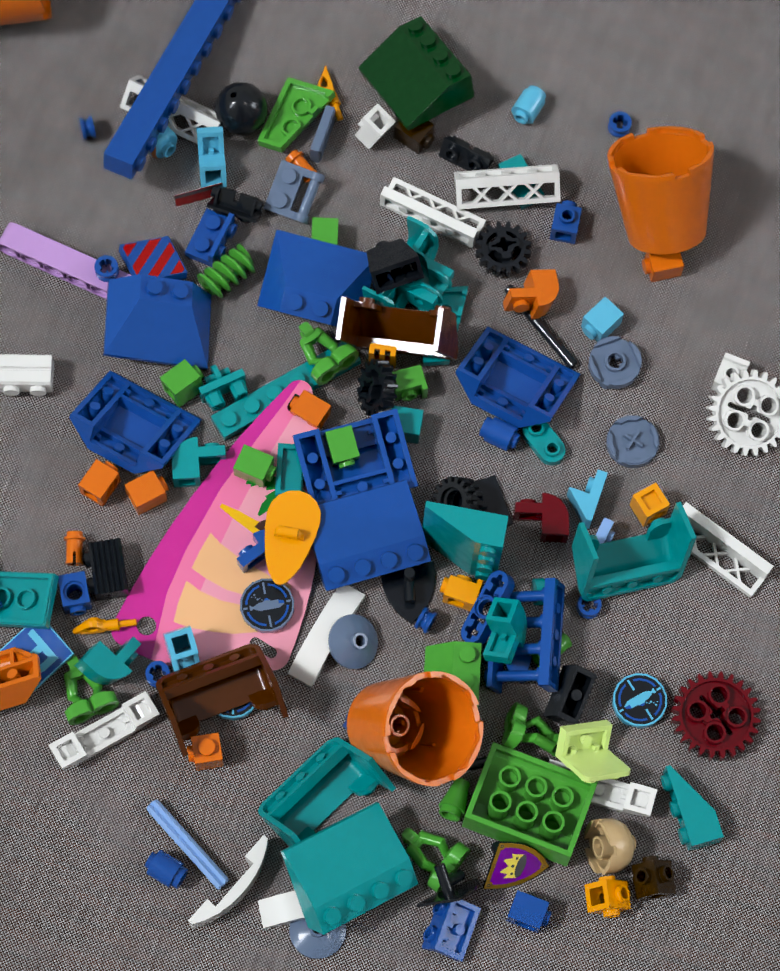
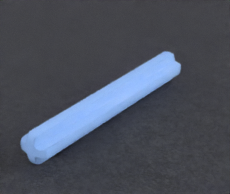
M159 800L152 801L147 806L148 813L216 889L224 887L229 880L223 871Z

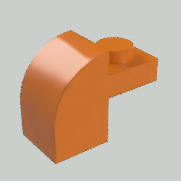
M530 270L524 282V288L509 289L503 301L504 311H515L517 313L530 311L531 320L543 317L551 308L559 292L556 270Z

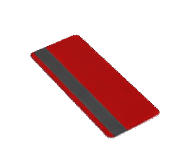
M223 183L177 194L174 196L176 206L211 198L213 186H223Z

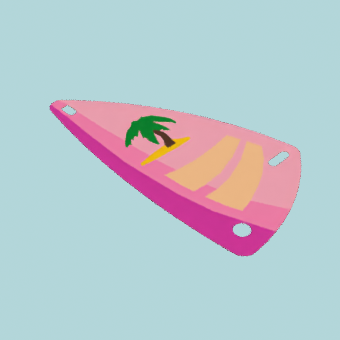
M303 380L291 382L226 452V459L220 460L189 499L151 555L116 618H119V621L137 619V623L143 617H151L156 623V629L150 635H143L138 631L137 626L120 627V630L111 631L112 637L118 644L123 645L134 636L141 643L136 650L139 655L153 661H162L166 665L172 666L163 633L190 625L199 652L200 662L250 644V640L256 637L277 651L274 658L265 656L272 671L279 670L288 663L300 631L316 567L314 551L311 547L299 571L284 584L291 591L294 599V613L287 625L274 633H260L248 626L240 612L242 594L252 582L272 578L268 571L266 558L245 573L238 566L237 558L239 557V552L246 546L252 545L254 547L256 545L253 541V534L260 530H265L267 511L271 502L275 499L276 473L272 481H267L263 488L235 476L233 467L244 444L273 456L274 466L277 467L278 443L294 444L293 435L316 429L302 418L291 414L287 408L295 394L300 396L303 390L313 394L312 388L307 382ZM303 477V490H302V492H305V493L308 494L307 488H306V485H305V481H304V477Z

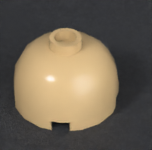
M614 818L591 820L587 824L584 839L589 838L590 849L585 848V853L592 870L596 874L602 873V875H607L625 869L631 863L634 850L636 849V839L628 827Z

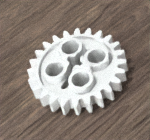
M741 370L740 378L736 373L732 372L730 373L731 381L727 378H722L723 387H713L718 393L717 396L708 397L714 402L713 405L706 406V409L712 411V415L706 417V420L714 422L708 429L709 431H718L714 440L724 439L721 447L727 448L731 445L732 453H737L740 449L741 455L747 456L750 449L751 454L757 456L758 448L762 452L767 453V444L777 447L775 438L780 439V385L774 386L777 378L772 377L767 381L768 373L762 372L758 377L757 370H751L750 375H748L747 370ZM741 388L747 392V398L742 403L737 398V393ZM765 398H768L771 403V407L767 412H764L761 407L762 401ZM731 402L741 408H748L753 413L768 417L770 422L767 423L757 417H748L747 413L730 408L728 403ZM731 413L737 416V423L733 427H730L727 422L728 416ZM755 423H758L761 427V432L757 437H754L751 432L752 426Z

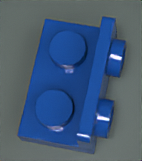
M206 208L188 244L185 256L212 267L214 261H221L220 258L222 255H225L227 249L225 244L228 238L232 239L237 230L235 214L229 212L226 217Z
M465 900L434 905L432 920L423 934L424 942L422 948L428 951H435L457 962H463L481 908Z

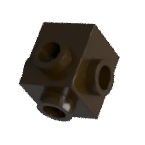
M655 855L643 857L642 863L631 865L637 899L655 900L676 894L671 860H659V856Z

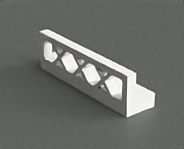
M138 75L129 79L120 108L126 111L130 110L132 105L128 103L132 92L139 95L147 81L146 78ZM181 96L179 99L180 104L176 113H171L168 118L169 128L177 135L198 144L196 127L201 125L206 127L221 126V122L217 119L214 110L184 96ZM179 114L185 116L189 127L185 129L177 127L174 116Z
M557 164L454 172L457 210L561 202L560 172ZM554 182V195L543 196L537 191L543 183ZM517 185H525L530 189L525 197L518 198L512 193ZM492 187H499L504 191L499 199H491L486 193ZM461 189H474L479 195L473 201L462 202Z
M393 177L388 187L385 186L380 194L381 206L406 218L409 215L429 225L432 230L470 248H473L479 233L486 224L485 219L464 209L457 210V206L396 177ZM395 187L405 190L407 196L395 191ZM424 199L428 201L430 207L419 202L418 200ZM441 211H450L452 212L453 217L448 216L442 213ZM471 221L477 224L478 226L477 228H474L463 222Z
M685 502L683 505L694 532L699 534V536H696V541L707 540L711 543L713 553L700 552L695 541L691 555L751 598L774 566L689 503ZM718 557H730L733 560L734 569L725 570L720 567ZM750 572L758 578L751 589L741 582L740 573Z

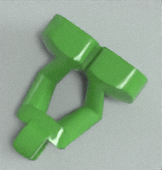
M308 322L299 325L302 338L300 346L308 364L315 365L311 371V377L318 385L328 383L334 378L336 373L349 368L358 359L359 352L352 344H345L339 347L338 343L321 328L313 329ZM319 342L331 351V356L317 358L313 345Z
M76 655L67 661L70 671L64 674L67 700L73 702L65 710V715L70 725L84 723L95 715L105 714L114 710L119 705L114 691H102V684L89 680L74 666L79 661ZM83 678L91 686L93 693L90 699H82L78 696L77 680Z
M515 702L505 718L502 745L514 749L521 742L534 743L544 751L555 756L559 734L554 732L540 716L526 721L528 707ZM535 726L541 734H525L527 728Z
M406 828L401 835L403 842L409 845L406 853L421 869L431 873L427 885L436 893L442 890L434 869L436 864L427 860L421 851L423 845L427 844L439 848L443 856L441 863H445L449 875L458 870L471 851L461 842L456 843L449 849L445 838L424 830L417 834L412 829Z

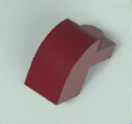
M542 493L540 503H536L533 499H522L520 502H515L513 520L540 521V542L567 543L569 537V513L565 504L558 497L549 493Z

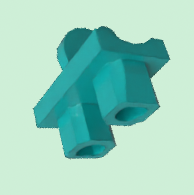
M216 365L210 366L212 374L204 377L206 385L199 387V396L202 403H207L213 412L226 406L222 395L231 392L235 401L248 395L246 375L242 368L231 373L228 367L219 371Z

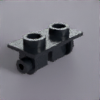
M449 135L444 137L439 157L468 171L486 170L494 161V157L491 156L490 152L483 151L477 147H474L472 150L469 148V143L457 138L455 135L453 137Z
M221 185L218 187L213 186L211 191L213 198L206 207L213 209L217 214L227 215L230 212L235 214L238 220L245 223H256L262 215L260 211L263 202L259 201V198L241 193L239 201L235 200L237 191Z

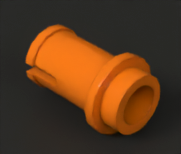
M293 150L285 159L289 163L318 173L303 157L304 153L302 151ZM304 177L303 181L307 183L310 179Z
M67 531L64 537V541H66L65 564L68 566H73V555H76V566L83 565V542L86 538L83 537L82 531Z

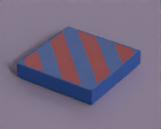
M169 236L125 243L119 246V253L131 276L145 274L177 280L187 278L188 272Z

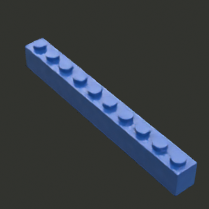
M195 0L106 148L104 152V169L131 180L137 171H142L146 162V155L148 152L152 153L154 151L159 133L165 132L171 113H176L180 104V97L182 94L186 95L189 91L190 80L193 76L199 74L203 58H208L214 39L218 40L220 38L224 22L231 19L235 3H240L241 0Z

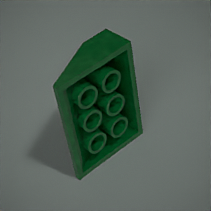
M421 16L399 26L358 67L361 74L408 131L475 97L471 74Z

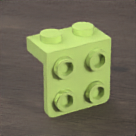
M608 720L560 726L555 756L582 781L595 783L599 780L619 779L620 777L630 775L631 769L608 750L613 726Z

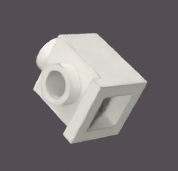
M377 103L358 123L361 128L355 136L370 149L396 121Z
M725 352L711 389L715 390L714 386L723 387L722 378H727L731 381V378L727 375H730L732 372L736 373L740 378V371L747 370L750 362Z

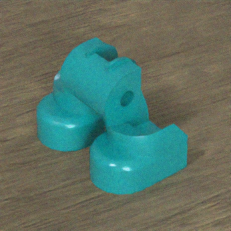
M408 215L406 218L409 233L407 244L418 254L424 278L380 294H376V291L363 286V297L375 299V304L385 307L404 309L409 302L424 311L434 310L437 303H442V295L446 289H451L454 270L434 261L439 248V238L431 227Z

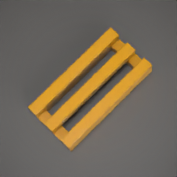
M371 343L369 347V362L371 359L388 360L390 365H393V369H395L397 348L395 346ZM376 350H380L379 355H376ZM385 351L390 352V356H385Z

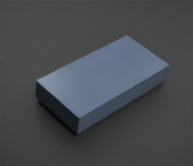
M326 105L310 149V161L321 162L335 122V107Z

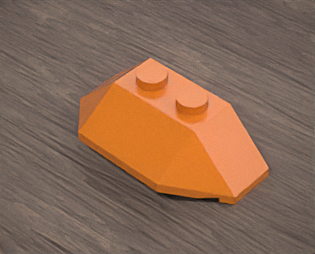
M16 647L0 651L1 711L26 703L41 681L40 657L37 654Z

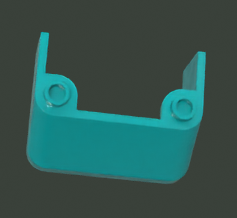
M676 502L671 518H658L654 520L646 534L599 544L597 536L588 533L584 522L579 523L572 544L578 590L584 601L598 600L670 584L680 579L697 538L682 503Z
M335 737L325 742L264 800L258 809V813L290 847L315 834L314 830L352 793L357 796L370 795L375 791L378 784L391 792L396 787L371 756L343 739Z

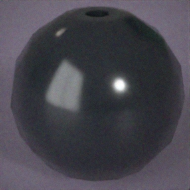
M237 82L226 86L220 92L215 102V113L217 119L221 122V126L227 131L236 135H246L257 131L263 125L268 115V105L263 92L251 83Z

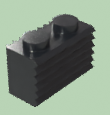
M121 539L89 542V551L84 552L86 568L92 569L93 577L88 578L90 594L95 593L97 601L129 596Z
M576 664L563 665L559 675L558 692H552L543 716L563 726L579 724L578 720L581 719L580 715L583 714L582 710L585 709L584 705L587 704L588 694H591L590 689H593L592 684H595L594 679H597V675Z

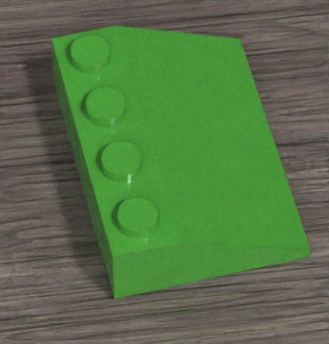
M493 742L466 811L462 827L498 841L524 843L535 848L545 859L567 867L598 781L586 783L572 771Z

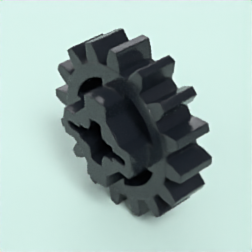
M499 221L496 223V228L487 225V233L481 231L479 233L480 240H476L475 248H477L475 257L481 258L479 266L487 265L486 273L489 274L494 270L496 271V277H499L501 272H505L508 278L512 270L519 274L520 266L526 268L527 259L531 257L532 251L529 249L532 243L531 241H525L528 235L527 232L520 234L519 225L514 229L510 228L511 224L509 221L505 227L501 226ZM518 256L514 261H511L513 257Z
M371 359L370 362L366 361L365 368L360 370L362 375L360 376L361 378L357 379L360 383V387L357 388L358 402H362L361 410L366 411L367 416L394 408L393 401L397 399L394 391L398 388L396 383L397 374H392L394 367L389 365L388 360Z

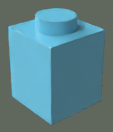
M604 297L583 316L582 331L589 339H595L598 342L608 337L622 323L624 313L607 297Z

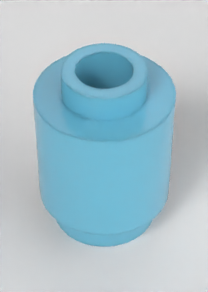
M534 85L524 89L511 109L514 119L521 124H532L545 105V92Z

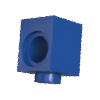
M85 571L59 575L58 583L65 614L79 616L85 614L86 610H91L92 605ZM78 590L82 592V596L77 600L68 598L72 591Z
M517 890L506 921L538 933L541 926L547 927L552 912L547 910L549 902Z

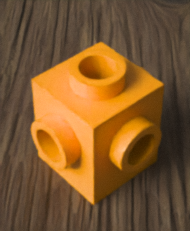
M603 876L598 878L599 881L584 885L588 913L603 914L604 918H615L620 916L621 911L631 909L630 891L627 881L616 880L615 876Z

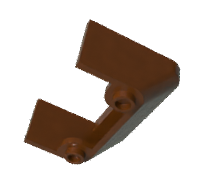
M341 296L336 340L365 350H369L370 344L375 343L395 346L397 354L457 360L459 348L456 314L451 312V307L436 305L435 310L420 311L380 306L375 304V299L359 297V301H354L348 297Z
M247 644L164 675L156 682V688L183 757L188 755L183 740H190L191 737L197 735L201 729L199 721L251 702L255 709L265 711L277 705L283 718L289 717L277 679L261 647L257 644Z

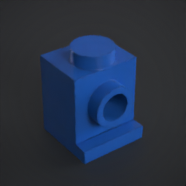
M565 200L562 204L556 203L550 240L575 244L582 208L577 207L575 202Z

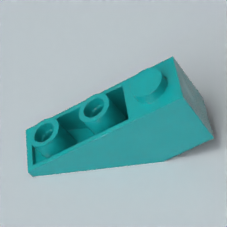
M670 765L666 766L660 778L664 791H669L672 800L669 802L673 818H678L679 821L678 836L681 844H686L688 851L721 842L724 836L716 811Z

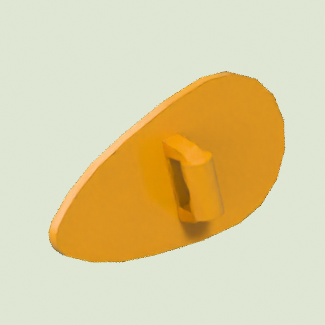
M287 491L279 494L271 502L267 511L265 558L270 576L277 585L286 584L299 571L316 539L321 523V511L317 501L302 491Z

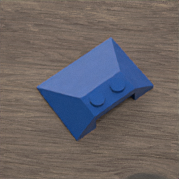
M276 230L257 306L337 327L341 296L359 301V297H363V286L368 288L371 286L372 277L369 271L367 253Z
M145 274L110 279L107 287L103 356L176 366L186 359L191 366L196 365L200 370H207L211 295L194 282Z
M488 326L455 372L471 404L518 428L550 422L580 377V373Z
M109 371L69 417L89 450L133 474L162 469L175 454L180 444L188 439L202 420L112 371Z
M397 408L373 414L365 420L322 431L315 429L292 436L307 492L317 501V504L405 479L410 489L418 487ZM352 425L360 454L359 460L355 461L354 466L340 469L339 465L332 466L324 434L330 430Z

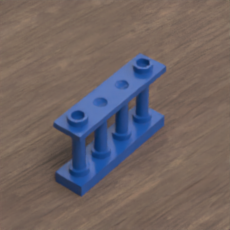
M545 578V587L542 590L512 592L509 599L520 600V602H543V614L540 617H526L527 628H541V640L538 643L524 644L523 648L517 647L515 655L539 654V667L536 670L503 671L504 663L488 661V669L485 670L484 680L486 687L495 693H502L503 682L537 681L538 685L547 692H558L565 585L558 579ZM499 581L497 584V586L503 587L504 585L501 581ZM493 593L491 594L492 597H498Z

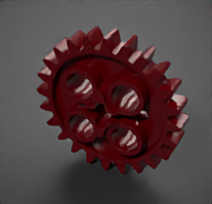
M709 671L706 679L699 673L696 676L697 683L688 679L686 682L688 689L681 686L679 693L682 696H675L673 700L679 705L671 708V712L678 715L671 719L672 724H679L674 730V734L682 733L683 737L679 743L683 744L688 741L690 743L688 752L697 748L699 758L704 752L708 753L709 761L713 759L715 754H718L720 761H723L726 752L731 758H734L736 755L735 749L743 753L745 751L743 743L751 745L753 742L749 735L756 736L759 732L753 727L761 723L759 718L754 717L761 711V708L753 707L758 699L748 697L752 689L743 690L741 688L743 680L737 684L733 683V674L726 680L724 679L723 671H720L717 678H714L712 672ZM711 693H721L724 696V701H714ZM701 696L705 698L706 703L700 700ZM699 708L703 713V717L694 718L690 714V709ZM719 713L721 717L712 719L711 714ZM731 713L738 714L742 723H732L728 715ZM714 729L718 731L720 739H710L707 735V730ZM726 729L731 731L732 735H728Z

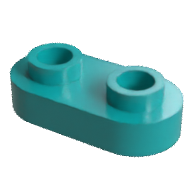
M548 423L522 428L523 439L544 464L553 466L563 460L565 445ZM538 426L541 431L533 432L531 428ZM553 446L557 449V451L555 453H551L548 451L547 448Z

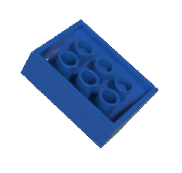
M406 479L318 504L321 511V523L312 548L322 584L326 591L431 561L425 535Z

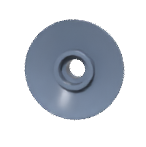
M345 615L339 618L331 627L328 637L329 650L334 660L342 667L347 669L363 668L373 660L377 652L378 637L376 630L371 622L361 615ZM357 636H358V638H359V640H360L359 646L356 644V637H357Z
M305 919L292 921L289 928L290 939L295 949L302 955L312 959H324L335 954L342 946L346 936V925L343 924L323 935L320 933L316 934L313 930L309 929Z

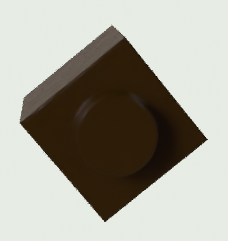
M399 120L394 126V138L419 154L423 148L427 149L435 139L434 124L428 120L408 131Z

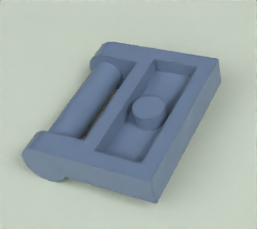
M281 160L264 209L307 225L310 218L308 217L318 187L320 183L323 184L325 176ZM305 177L310 179V182L297 213L292 211Z

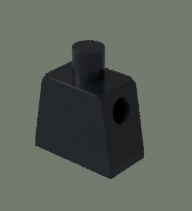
M403 239L391 242L380 241L376 247L367 251L369 271L376 294L424 278L418 254Z

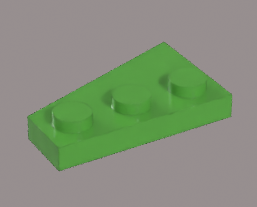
M288 77L257 140L259 146L283 153L320 114L326 105L336 97L335 91Z

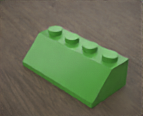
M452 641L426 646L424 672L441 671L460 678L474 692L479 702L482 643Z

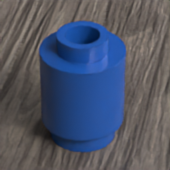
M487 417L479 432V436L483 437L485 442L506 452L510 448L515 449L521 435L517 433L518 427L497 417Z
M162 850L157 854L152 852L145 863V867L148 868L146 874L168 888L172 886L178 889L189 869L184 867V863Z

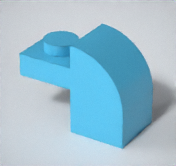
M223 126L197 128L201 188L218 183H223V187H227Z
M190 625L163 633L174 672L200 662L199 652Z

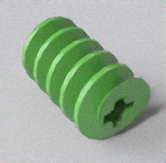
M237 244V250L234 248L230 249L228 252L229 256L222 255L220 258L221 262L214 261L212 264L213 269L206 267L204 274H197L199 283L210 295L215 294L222 298V288L230 292V282L236 286L239 285L237 276L246 280L245 270H249L253 274L256 272L251 256L241 244Z

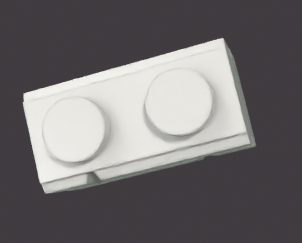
M0 354V392L8 396L19 395V392H30L34 396H44L46 392H53L54 360L52 355Z

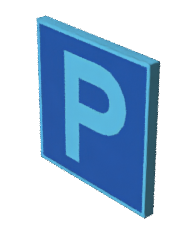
M49 626V629L23 628L0 649V651L16 647L30 653H35L40 657L41 681L35 690L75 655L51 626Z

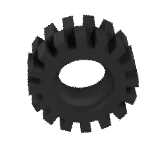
M451 476L441 480L442 485L437 484L435 487L438 493H433L432 497L436 498V503L454 506V496L457 491H460L462 496L461 507L482 511L479 509V505H484V501L479 500V497L483 496V492L477 491L480 486L474 484V480Z

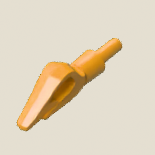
M326 65L317 86L322 87L321 84L324 80L327 83V87L323 88L335 91ZM335 92L336 97L329 105L335 107L337 121L343 120L339 107L341 102Z
M91 617L73 628L72 632L73 634L84 635L120 630V627L137 626V619L119 621V618L105 620Z

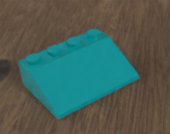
M426 501L422 529L429 546L469 575H474L476 579L487 581L489 575L499 568L509 516Z
M377 802L281 851L309 929L323 935L419 884L408 854L383 809Z

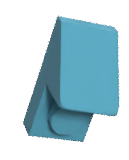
M597 470L595 478L589 477L585 492L569 487L567 497L580 521L585 523L587 529L590 528L608 474L601 470Z

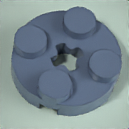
M609 336L595 344L590 353L588 368L593 379L603 389H621L629 386L637 379L642 358L639 349L631 341L627 342L618 336ZM611 357H614L615 360H621L622 363L619 364V368L609 365Z

